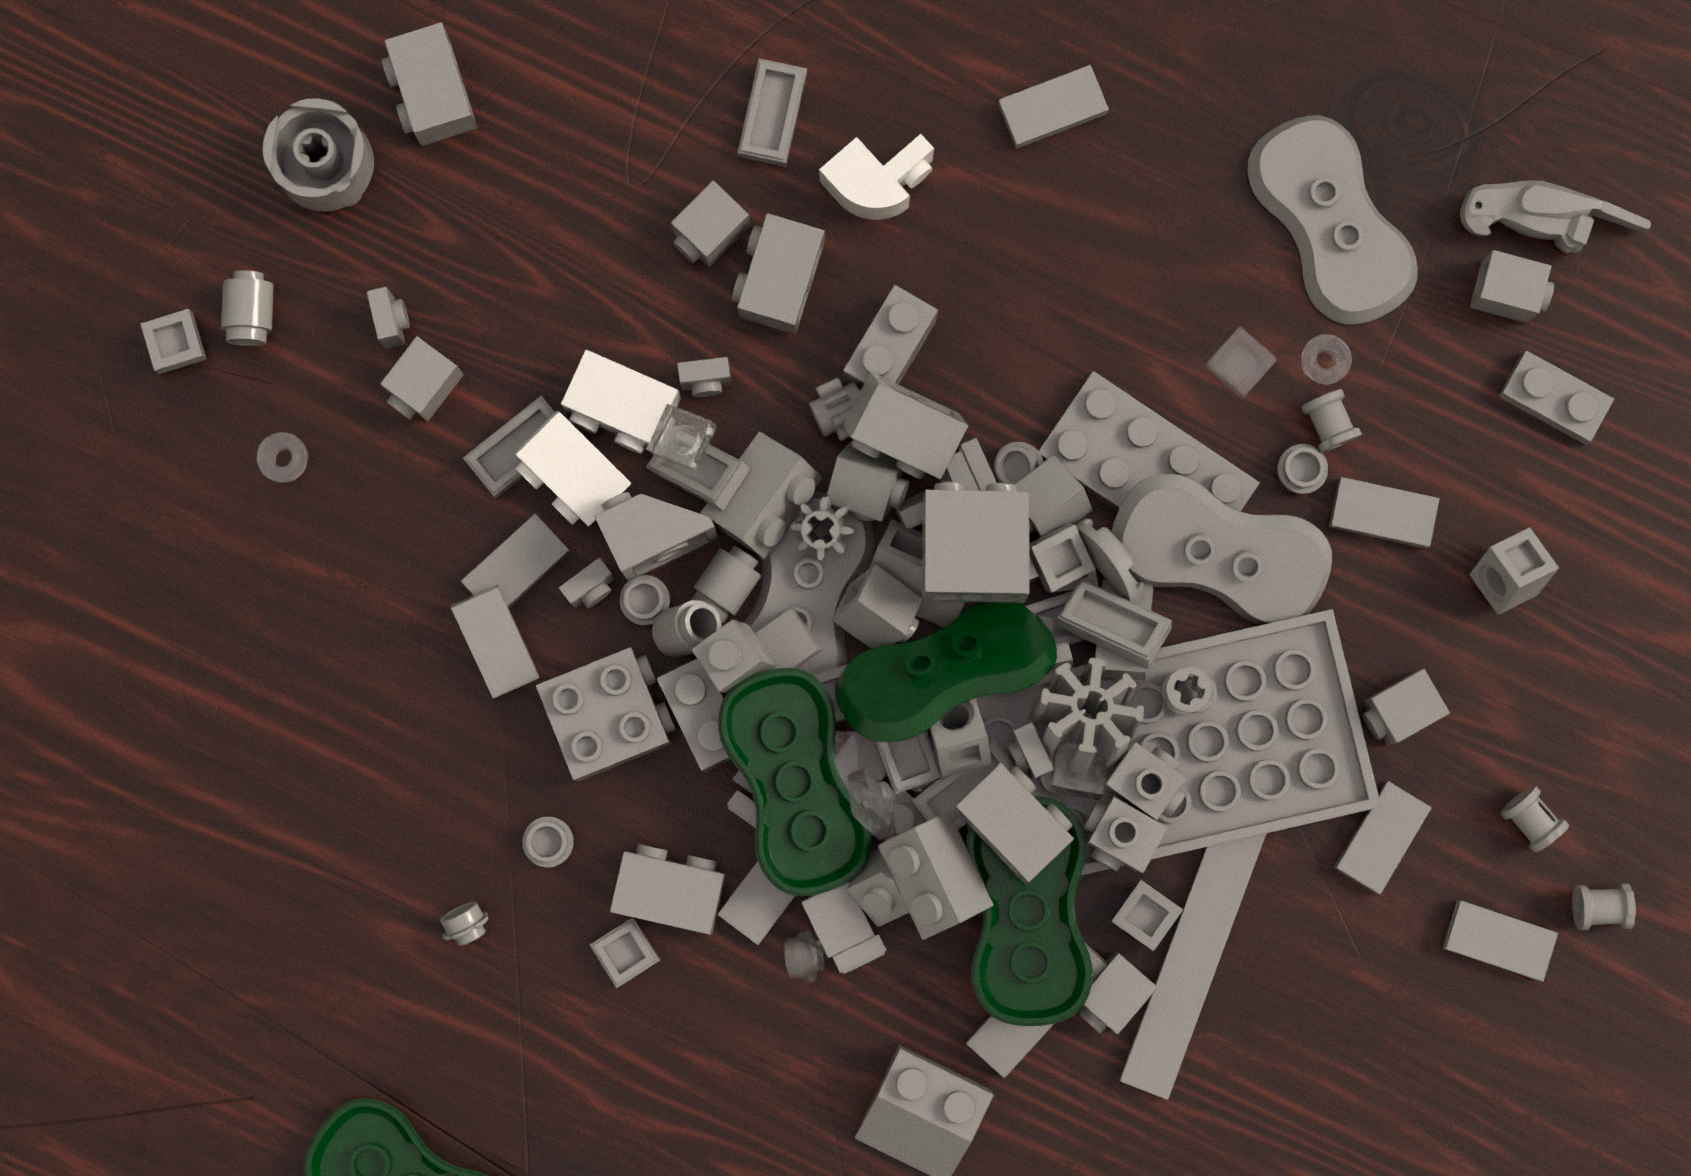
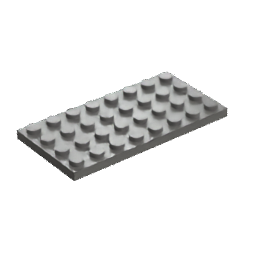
M1333 609L1162 647L1159 649L1150 667L1146 668L1145 681L1134 680L1136 688L1127 706L1137 708L1139 705L1143 706L1144 716L1133 741L1129 742L1128 746L1136 742L1149 752H1152L1155 747L1162 749L1180 762L1181 765L1177 772L1186 777V780L1179 788L1186 795L1170 818L1161 814L1158 820H1156L1168 827V830L1151 859L1381 807ZM1087 665L1070 669L1079 681ZM1186 666L1197 667L1204 671L1211 680L1213 688L1211 699L1201 710L1187 715L1171 712L1166 708L1165 702L1161 698V684L1168 675L1179 668ZM1054 672L1047 674L1038 683L1026 689L976 698L988 736V742L994 739L1013 765V760L1007 749V745L1014 743L1010 733L1033 721V713L1041 692L1045 688L1048 689ZM1101 677L1100 687L1107 690L1121 679ZM1189 678L1185 682L1175 684L1174 690L1181 693L1180 702L1184 704L1187 700L1197 698L1198 692L1191 689L1192 680ZM1085 712L1084 716L1091 719L1092 715ZM1040 723L1038 726L1034 725L1042 741L1048 724ZM953 726L949 729L956 730L962 728L963 726ZM1070 740L1058 748L1053 757L1049 758L1054 770L1034 779H1031L1028 770L1023 773L1036 786V789L1031 793L1033 796L1046 797L1065 804L1075 813L1083 827L1086 818L1097 801L1105 805L1108 798H1119L1101 786L1114 766L1107 768L1105 766V759L1097 750L1086 773L1073 772L1069 769L1075 756L1076 744ZM1083 829L1085 837L1087 838L1089 832ZM1088 844L1081 875L1111 869L1090 857L1095 848Z

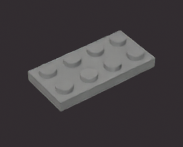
M1094 371L1039 450L1044 461L1055 455L1085 489L1116 510H1119L1125 497L1135 485L1153 475L1178 474L1186 476L1201 484L1222 503L1238 511L1243 509L1260 484L1259 481Z

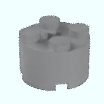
M316 98L300 100L290 105L292 108L285 111L282 115L276 116L269 124L264 136L263 157L271 176L286 195L298 205L314 211H334L357 204L371 181L374 170V155L368 138L356 120L339 104ZM322 149H326L327 155L320 157L318 162L313 163L311 157H319Z

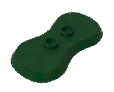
M979 602L964 611L947 627L933 635L914 642L879 646L859 654L839 675L835 685L836 700L846 721L863 737L877 742L903 741L925 732L951 709L964 702L981 696L1023 690L1038 683L1054 667L1057 659V647L1052 633L1043 620L1023 604Z
M778 668L752 675L736 684L726 694L718 715L719 736L727 755L747 780L754 798L756 808L755 851L762 872L777 889L789 895H816L848 883L864 869L872 847L871 827L863 808L848 790L838 771L834 754L835 711L829 693L820 681L804 670Z
M1041 796L1034 797L1045 809L1052 803L1072 823L1073 826L1067 832L1074 840L1027 886L971 827H969L966 838V848L994 905L983 911V928L971 967L972 986L979 1003L989 1015L1004 1023L1017 1026L1050 1025L1074 1016L1084 1006L1090 994L1093 981L1090 954L1080 934L1075 915V893L1086 858L1087 843L1085 833L1079 819L1069 807L1054 799Z
M360 1098L345 1103L323 1122L308 1147L303 1165L304 1176H488L484 1173L461 1168L442 1160L424 1144L412 1124L397 1108L386 1102L368 1098Z

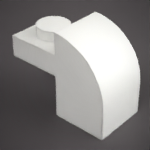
M920 134L883 166L856 137L819 169L820 183L843 208L858 217L871 220L891 218L909 208L910 195L903 186L907 184L910 188L915 187L932 171V167L929 164L933 161L934 148Z

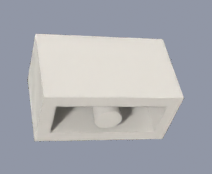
M585 350L561 405L566 413L571 414L568 420L571 424L593 434H596L599 427L617 435L614 440L615 443L630 451L642 454L644 447L655 452L657 451L681 397L679 391L673 387L589 350Z
M557 410L514 452L522 461L515 469L536 490L545 483L558 496L551 504L572 525L580 518L589 527L596 520L594 516L604 511L601 505L605 501L622 494L631 484Z

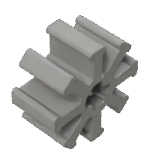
M1090 658L1080 681L1071 672V665L1069 663H1064L1056 668L1048 689L1042 690L1033 713L1032 722L1035 726H1038L1040 723L1048 724L1041 742L1049 758L1053 757L1055 751L1070 740L1076 744L1075 756L1069 767L1073 772L1086 773L1096 750L1105 759V766L1107 768L1115 766L1121 761L1129 742L1133 741L1143 721V706L1139 705L1137 708L1127 706L1136 688V682L1129 674L1124 673L1121 680L1107 690L1100 687L1101 675L1106 666V661L1102 659ZM1085 712L1092 715L1091 719L1084 716Z

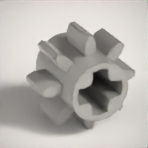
M837 377L816 387L815 389L820 398L808 404L822 435L826 437L836 432L839 441H843L850 437L843 424L860 391L855 382L843 387Z
M830 496L822 497L820 509L815 510L809 503H803L800 508L806 515V518L803 522L799 521L791 525V529L801 531L804 539L798 546L799 551L811 546L817 549V558L821 561L826 558L828 547L833 546L841 554L847 551L846 544L841 539L844 534L849 535L857 531V527L846 525L844 515L848 513L850 507L847 505L838 510L831 508ZM815 517L820 521L826 518L832 520L834 525L830 528L829 532L833 539L828 535L821 538L816 536L814 531L819 525Z

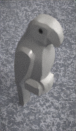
M1518 181L1480 185L1467 192L1460 209L1461 222L1465 229L1473 235L1488 236L1491 233L1489 227L1493 223L1500 221L1508 228L1524 236L1541 240H1554L1555 245L1563 253L1567 254L1570 252L1579 254L1586 245L1594 223V219L1591 216L1640 232L1649 229L1651 226L1650 220L1609 202L1545 181Z

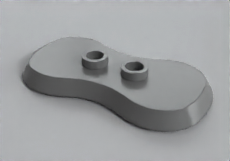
M1308 115L1289 120L1273 128L1260 138L1252 148L1248 158L1247 173L1249 184L1258 201L1279 219L1292 235L1300 253L1305 289L1313 305L1324 316L1344 325L1370 322L1399 307L1407 300L1415 288L1418 275L1416 256L1405 236L1387 221L1373 205L1364 183L1361 155L1351 134L1341 124L1331 118L1321 115Z
M1159 474L1141 480L1125 497L1112 527L1113 535L1122 543L1135 563L1128 570L1137 582L1153 584V587H1190L1208 592L1225 602L1242 618L1259 626L1308 615L1322 596L1331 572L1332 549L1328 539L1312 523L1303 518L1290 515H1253L1235 510L1218 500L1198 482L1178 474Z
M814 491L813 496L807 503L811 504L815 510L820 509L822 497L827 496V493ZM832 504L830 506L831 508H834L836 510L841 508ZM800 509L786 528L780 542L773 546L765 559L760 557L762 581L759 596L755 606L743 623L749 624L753 632L756 633L789 608L795 609L823 650L797 669L816 675L848 664L845 630L833 622L832 619L848 585L868 570L875 554V532L871 521L859 520L847 513L844 515L846 525L857 527L856 532L849 535L844 534L841 539L846 544L848 550L841 554L833 546L828 547L826 558L821 561L817 558V549L811 546L801 551L798 549L799 544L804 539L801 531L791 529V525L799 521L803 522L806 518V515ZM815 517L819 525L814 531L816 536L821 538L828 535L833 539L829 532L830 528L834 525L832 520L826 518L820 521Z

